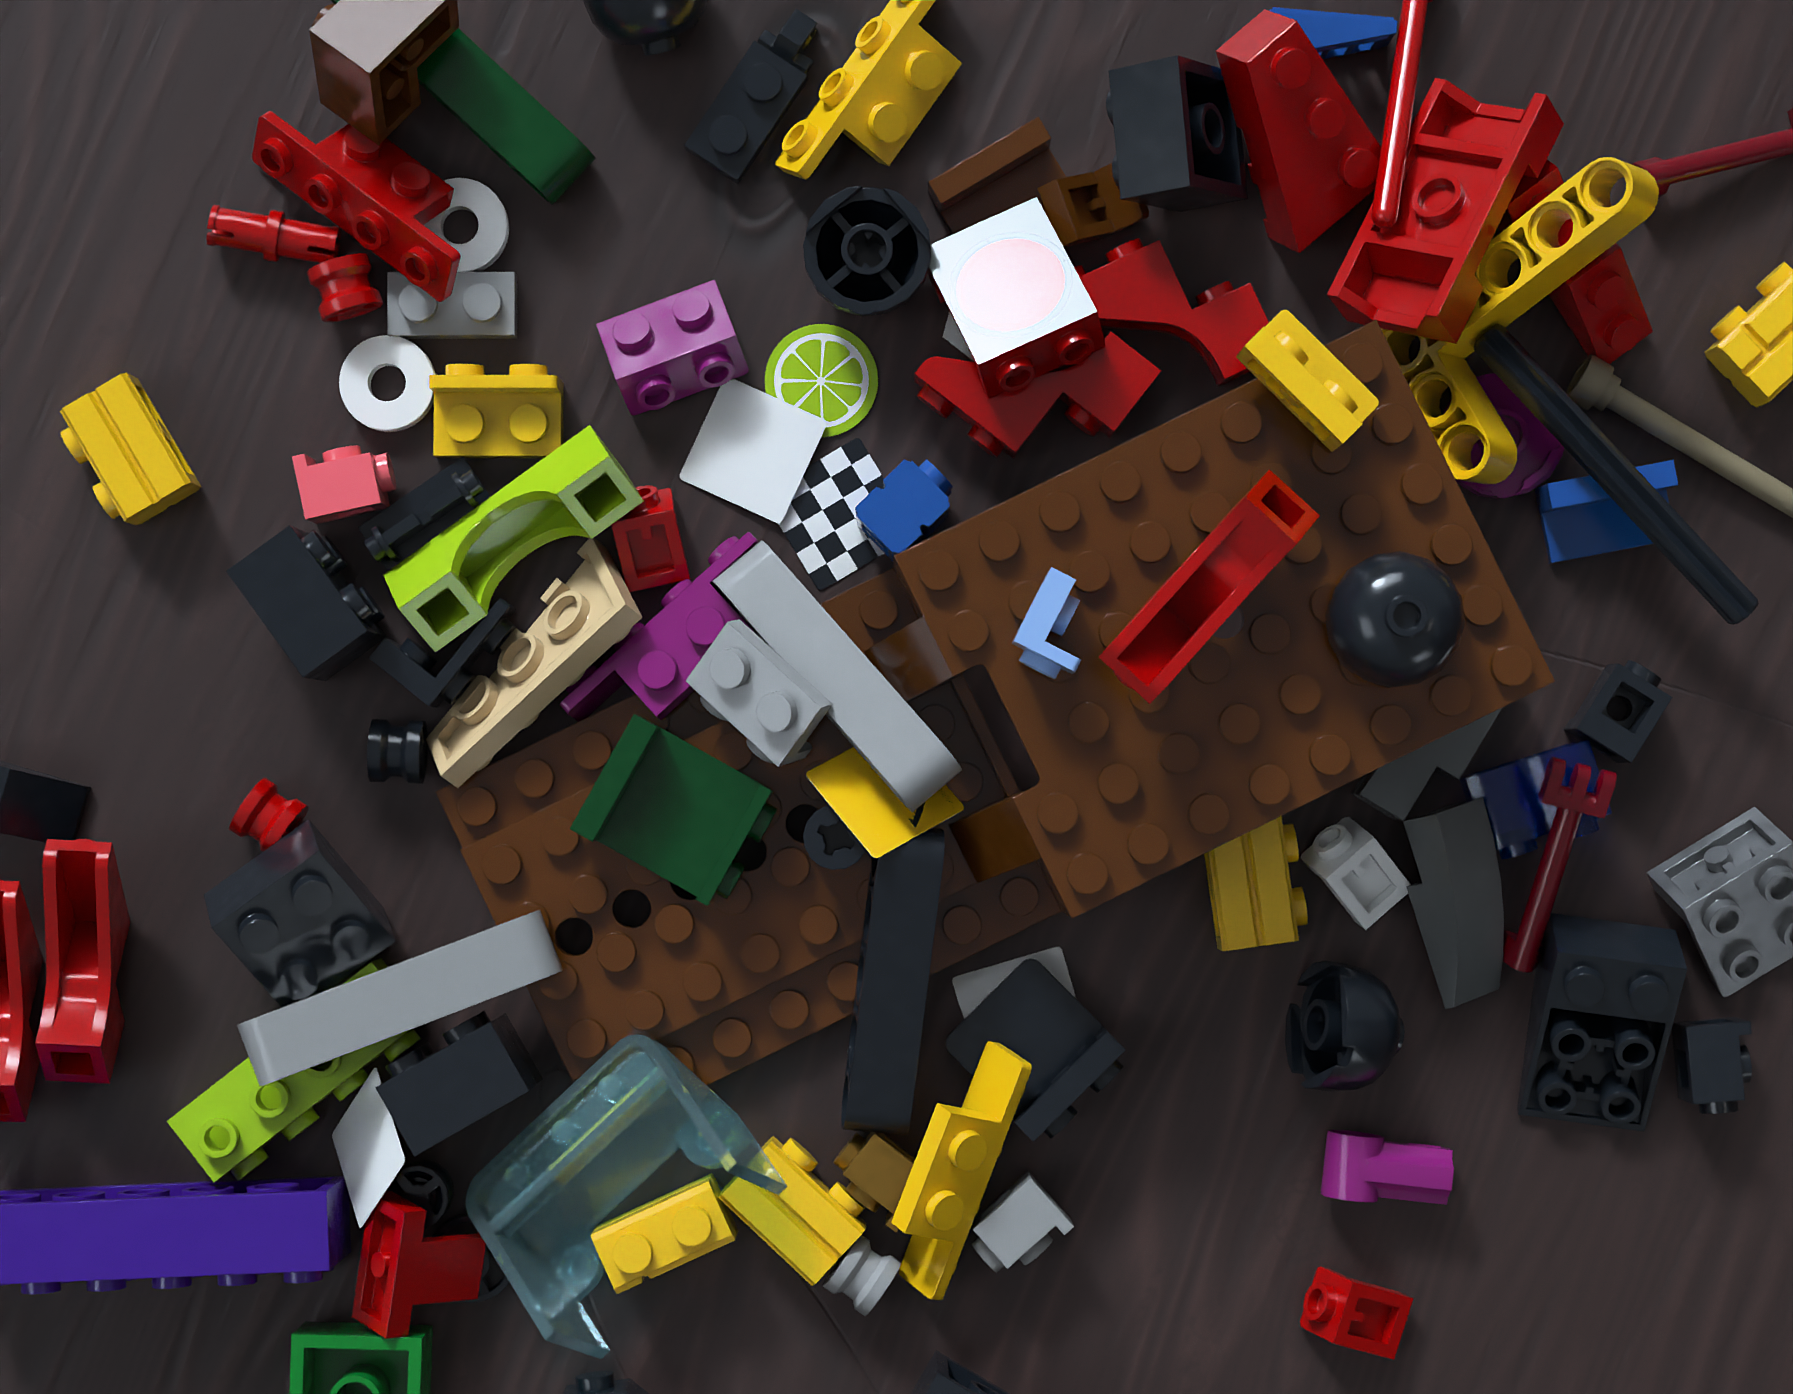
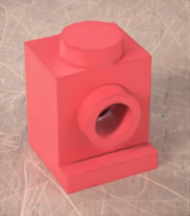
M354 445L323 452L324 463L316 464V460L306 454L292 456L306 520L320 524L383 510L390 506L387 492L396 490V479L388 453L373 455L369 452L362 454L360 446Z

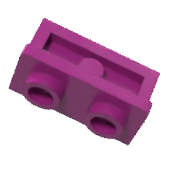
M715 279L596 324L615 380L631 415H639L649 410L663 408L673 401L702 390L722 386L734 378L745 375L749 371Z

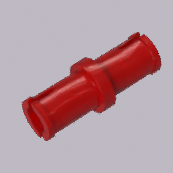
M213 205L207 229H212V232H208L206 236L208 246L214 247L217 245L263 253V259L266 261L278 262L281 256L322 263L339 256L341 244L337 243V239H341V228L334 225L332 227L286 219V214L283 211L271 210L269 215Z

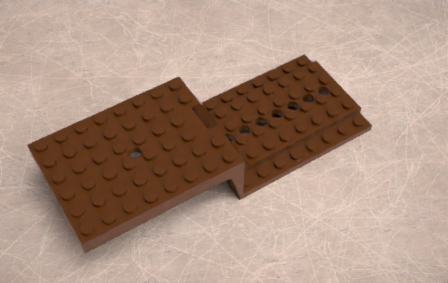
M1377 320L1324 345L1379 401L1378 407L1362 422V425L1333 452L1256 378L894 555V567L820 603L825 611L937 736L962 768V771L946 785L963 804L964 810L933 827L944 830L945 848L929 976L1061 911L1071 919L1555 682ZM1270 469L1320 515L1297 545L1237 607L1242 617L1239 631L1233 637L1227 639L1212 635L1171 683L1149 704L1135 690L1126 687L1117 679L1113 670L1099 658L1100 654L1147 600L1197 549L1227 513ZM1403 551L1429 559L1451 577L1462 597L1465 626L1458 650L1442 671L1419 684L1387 688L1365 681L1341 665L1328 642L1325 614L1334 588L1348 569L1375 554ZM1051 567L1076 579L1069 595L1080 600L1064 634L1060 636L1050 631L1045 640L1051 645L1081 659L1075 673L1070 674L1060 669L1056 679L1050 678L1021 663L1019 659L1024 650L1011 644ZM976 665H982L986 668L1039 776L1038 784L1026 791L1019 790L963 676L964 671ZM695 690L662 720L657 718L644 702L634 694L475 772L459 788L450 784L435 792L462 846V849H460L462 856L496 925L498 926L541 910L563 971L530 983L526 987L571 1080L576 1081L602 1136L853 1013L872 856L866 850L858 862L848 868L832 870L821 867L810 858L805 849L804 842L795 840L787 829L788 815L795 807L811 805L819 810L829 805L806 777V773L853 748L851 743L826 715L806 740L812 746L806 758L778 767L756 756L747 746V738L729 721L719 719L707 711L700 701L701 695ZM634 714L647 719L774 790L767 803L778 808L762 837L767 850L765 861L755 870L743 871L727 900L716 894L712 903L706 906L697 901L696 898H684L675 891L672 882L598 841L592 842L570 830L572 823ZM625 890H638L644 893L650 901V916L641 926L630 927L624 925L615 914L616 899ZM579 918L587 922L591 927L593 942L589 950L584 954L572 955L560 947L557 940V932L560 925L566 919Z

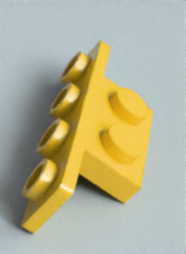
M890 0L879 16L872 18L863 26L855 41L857 48L842 68L833 71L825 79L819 90L818 96L820 99L807 118L797 122L786 134L782 142L783 151L775 162L777 167L790 175L805 180L808 179L842 132L878 163L890 166L962 65L954 55L919 26V23L936 0Z
M992 1041L986 1043L961 1108L940 1103L936 1104L891 1221L902 1232L912 1235L899 1268V1275L929 1299L942 1300L1032 1070L1031 1063L1000 1043Z

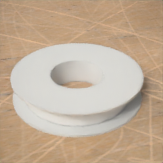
M467 178L444 180L454 188L450 207L424 224V226L460 253L461 258L457 272H481L491 266L506 247L509 236V220L506 210L497 195L478 181ZM456 210H468L474 213L478 219V231L475 237L464 244H455L448 241L443 232L445 219Z
M376 336L358 344L346 357L339 377L340 394L348 411L362 424L383 432L401 431L418 423L432 407L434 392L429 389V375H436L428 356L411 341L399 336ZM385 366H394L401 369L406 379L403 393L393 401L378 400L371 390L373 375L377 370Z

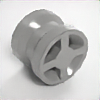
M861 1235L839 1258L826 1278L823 1287L832 1294L844 1293L853 1300L854 1309L866 1316L892 1282L901 1266V1262L891 1255L881 1257L871 1250L870 1240Z

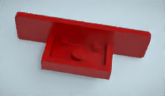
M268 111L258 118L252 159L259 167L434 299L442 302L451 296L461 258L460 253L425 227L424 224L450 207L454 192L453 187L387 138L380 145H377L350 124L345 125L315 144L272 111Z

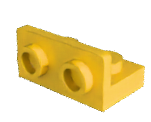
M1288 310L1280 311L1236 356L1331 452L1340 447L1379 405L1378 399Z
M477 364L446 365V375H429V389L434 392L433 456L436 458H545L563 444L564 383L557 375H548V366L540 364L510 365L509 375H484V366Z

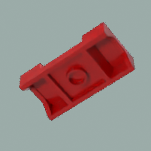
M1434 79L1410 127L1397 221L1390 228L1382 229L1377 227L1371 218L1372 203L1327 293V296L1346 321L1366 325L1377 320L1382 329L1457 344L1484 289L1474 274L1522 176L1538 178L1564 125L1547 94L1535 93L1526 109L1480 103L1448 80Z

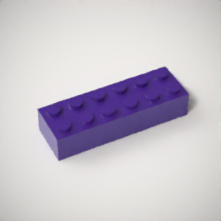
M344 1175L0 1190V1286L21 1284L22 1294L54 1293L61 1291V1284L74 1281H86V1290L91 1292L115 1291L126 1288L127 1281L143 1278H152V1288L173 1289L191 1286L192 1278L217 1275V1285L241 1286L257 1283V1275L267 1273H283L284 1283H309L322 1280L323 1272L334 1270V1266L351 1252L349 1192Z

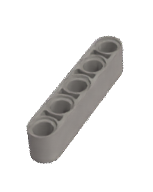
M761 540L712 581L722 596L755 634L833 704L825 715L909 811L913 813L962 771L959 763L937 736L764 541Z
M537 910L238 1024L237 1027L259 1086H263L563 971L541 910Z

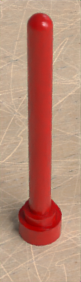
M1433 0L1402 1L1371 214L1373 223L1382 229L1393 226L1398 217L1428 3Z

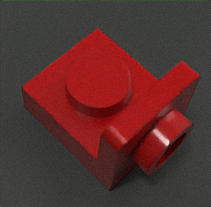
M650 485L635 487L644 502L611 525L625 583L629 592L690 579L671 488L657 490L655 486Z
M1320 1266L1316 1270L1312 1285L1305 1294L1300 1326L1333 1344L1394 1360L1414 1298L1399 1291L1348 1278L1332 1269Z

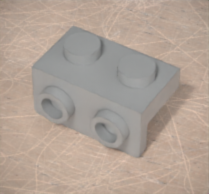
M740 619L728 621L686 679V682L701 695L700 701L707 711L719 719L729 721L747 738V746L756 756L778 767L806 758L812 749L811 744L806 740L833 705Z

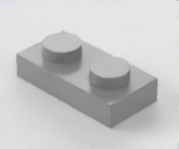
M387 272V336H399L405 339H517V274L515 272H457L451 296L439 302L420 287L412 284L400 272Z

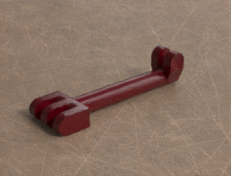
M1793 108L1787 111L1792 127L1790 129L1665 160L1654 157L1634 162L1631 165L1647 170L1655 178L1659 188V198L1667 193L1670 184L1793 154Z
M1553 756L1550 758L1538 797L1542 803L1556 806L1557 810L1518 933L1504 930L1503 961L1510 967L1527 973L1533 972L1537 968L1544 947L1543 937L1582 815L1584 813L1605 819L1616 784V772L1602 769L1592 793L1586 791L1591 777V766L1576 763L1568 786H1564L1561 784L1565 775L1566 760Z

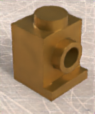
M856 1132L840 1151L833 1163L842 1169L843 1175L851 1181L846 1187V1191L872 1212L876 1213L881 1205L889 1210V1213L886 1215V1225L894 1232H897L899 1228L893 1225L891 1221L916 1158L884 1133L870 1132L865 1139Z

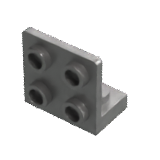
M1756 807L1751 808L1646 872L1654 890L1686 922L1712 983L1723 997H1728L1793 957V841Z

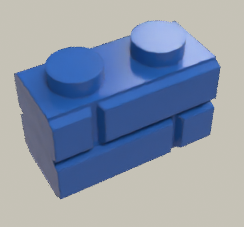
M904 459L883 480V489L875 487L855 507L857 526L893 562L894 555L920 543L922 535L928 537L948 517L950 509L948 496L952 493L951 489L953 486L927 459L919 467L913 461L910 462Z

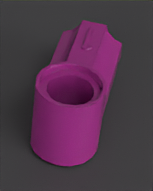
M1327 1130L1321 1195L1355 1202L1373 1203L1378 1201V1197L1447 1205L1449 1194L1452 1191L1454 1173L1453 1150L1450 1148L1384 1141L1385 1137L1365 1132Z

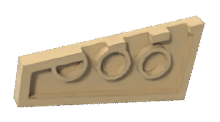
M588 538L577 552L585 560L566 584L556 578L540 599L548 606L528 631L522 633L516 628L500 647L502 652L498 659L497 669L490 678L477 675L426 738L440 776L457 788L476 771L485 768L506 743L520 730L529 727L537 719L539 713L561 692L578 682L586 669L613 644L622 641L628 635L631 628L642 618L608 549L595 538Z

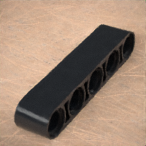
M931 828L879 858L871 857L842 1095L841 1127L843 1130L907 1135L909 1131L945 848L943 829Z

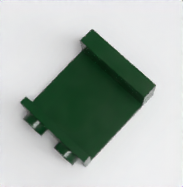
M634 714L572 823L570 830L592 842L598 841L697 896V901L708 906L712 903L716 894L726 900L728 899L746 865L736 860L748 837L758 843L760 842L778 808L767 803L774 790L647 719Z

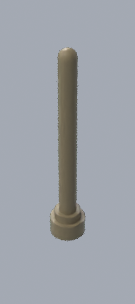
M1593 354L1588 355L1579 366L1565 391L1578 406L1585 410L1594 407L1599 411H1603L1607 407L1793 518V488L1620 386L1621 378L1613 374L1614 366Z

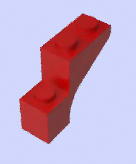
M1547 159L1538 178L1522 176L1497 227L1501 232L1564 183L1556 165ZM1571 218L1566 220L1559 230L1558 242L1560 246L1564 245L1572 235L1573 222ZM1616 243L1548 294L1586 354H1593L1609 364L1625 352L1631 350L1637 343L1653 332L1622 249Z
M1140 238L1124 243L1106 253L1105 256L1109 263L1089 273L1085 272L1082 265L1074 267L1098 311L1101 328L1163 332L1180 338L1202 357L1218 387L1250 372L1236 356L1269 323L1251 283L1235 290L1230 281L1218 284L1197 295L1195 298L1199 306L1192 309L1160 240L1144 247Z
M1110 331L1104 339L1106 346L1094 351L1085 360L1061 371L1047 372L1034 378L1027 386L1019 390L1005 391L989 399L983 389L976 363L939 356L930 357L914 373V382L922 387L916 396L930 409L945 419L953 411L971 425L972 428L967 433V436L980 448L995 458L1003 450L1014 459L1059 400L1069 406L1064 415L1079 429L1092 437L1100 430L1110 438L1152 385L1161 370Z
M1269 469L1217 524L1197 549L1147 600L1100 654L1099 658L1113 670L1115 676L1122 684L1135 690L1145 701L1151 704L1254 588L1297 545L1320 515Z
M47 839L42 862L46 987L35 1045L45 1080L110 1084L125 1022L116 980L131 922L113 843L96 842L90 839Z
M1 879L0 1122H26L40 1062L29 1018L43 957L20 881H4Z

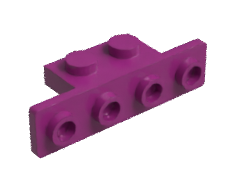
M747 532L740 539L733 536L721 543L708 558V563L711 566L693 582L686 579L674 586L662 599L661 606L663 609L646 625L642 622L636 623L622 641L614 644L613 648L616 652L599 668L595 665L588 667L578 682L566 688L569 695L560 703L564 711L579 722L587 718L626 682L660 720L665 718L694 691L686 682V679L728 621L740 619L748 626L721 596L722 594L712 581L759 543V541L750 532Z

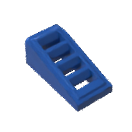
M1277 7L1269 9L1271 12L1297 20L1322 59L1386 47L1397 31V20H1394V17Z

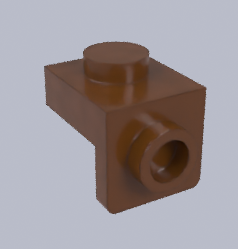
M1112 163L1094 172L1058 178L1037 188L1045 208V213L1063 247L1104 239L1149 217L1147 205L1120 199V190L1113 178Z

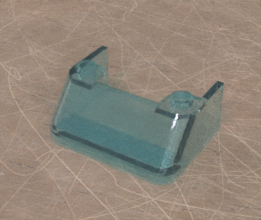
M634 1034L619 1040L472 1179L466 1193V1210L471 1221L546 1341L602 1359L610 1349L580 1303L598 1285L605 1270L590 1236L593 1232L592 1229L678 1149L681 1148L690 1161L707 1169L724 1167L727 1172L777 1195L788 1187L739 1115L665 1046L644 1035Z

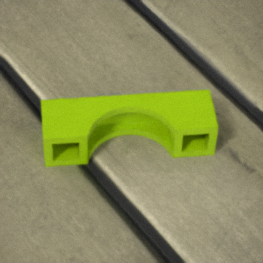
M589 425L383 574L400 612L436 653L488 615L490 600L498 584L529 553L548 542L567 536H583L593 539L644 502L625 470Z

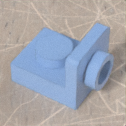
M1051 567L1011 644L1024 650L1019 659L1021 663L1050 678L1056 679L1060 669L1070 674L1075 673L1081 659L1051 645L1045 640L1050 631L1060 636L1064 634L1080 600L1069 595L1076 579Z

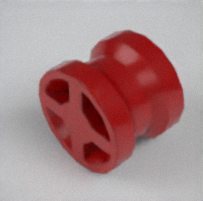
M366 253L349 254L330 259L313 266L307 271L310 284L319 289L322 298L318 310L323 322L331 323L352 319L372 312L383 305L380 292L371 287L368 274L372 269V265Z
M263 778L254 786L238 808L230 823L229 830L240 837H253L259 841L260 850L263 852L300 826L308 812L309 806L298 799H285L279 795L276 784L267 778Z

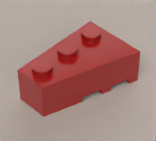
M1264 9L1218 48L1216 54L1236 125L1242 129L1251 159V163L1248 164L1251 179L1254 184L1258 185L1267 216V218L1263 219L1267 236L1285 247L1301 253L1375 189L1381 146L1297 20Z

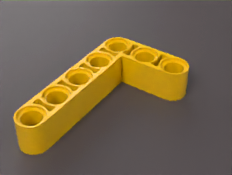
M1613 157L1598 158L1586 165L1494 237L1474 274L1484 289L1457 344L1418 336L1420 350L1413 362H1410L1409 347L1416 336L1381 328L1455 479L1481 484H1497L1505 480L1513 472L1517 462V447L1514 439L1465 358L1474 352L1473 346L1475 342L1492 326L1497 324L1504 327L1508 326L1643 223L1654 212L1658 202L1659 188L1655 178L1647 170ZM1624 177L1626 181L1625 194L1618 204L1612 206L1610 202L1612 187L1619 179ZM1571 218L1573 222L1572 235L1564 245L1560 246L1558 242L1559 230L1563 223ZM1519 258L1521 262L1520 275L1514 284L1509 286L1507 280L1510 265ZM1449 387L1452 393V401L1449 409L1442 415L1439 408L1442 393ZM1481 439L1484 446V454L1481 462L1474 468L1471 462V451L1474 444Z

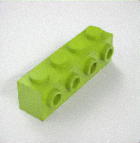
M382 958L372 961L345 983L385 969L388 966ZM415 1028L263 1086H259L248 1057L167 1120V1123L213 1182L218 1181L230 1172L239 1181L269 1158L262 1148L281 1132L288 1141H291L320 1118L313 1109L317 1104L331 1093L341 1102L365 1083L369 1076L364 1070L367 1065L382 1054L392 1062L421 1038L414 1030Z

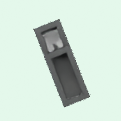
M1502 708L1364 775L1351 792V795L1393 820L1404 821L1434 771L1447 779H1460Z
M1482 797L1448 805L1403 822L1422 880L1406 887L1445 1009L1456 1007L1498 990L1500 986L1504 947L1502 886L1494 837Z

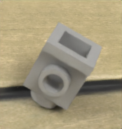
M1027 1171L973 1220V1231L979 1237L971 1245L989 1267L997 1273L1004 1266L1008 1269L1018 1259L1024 1265L1031 1263L1052 1243L1053 1239L1048 1234L1051 1229L1057 1226L1065 1235L1074 1225L1066 1212L1034 1176Z

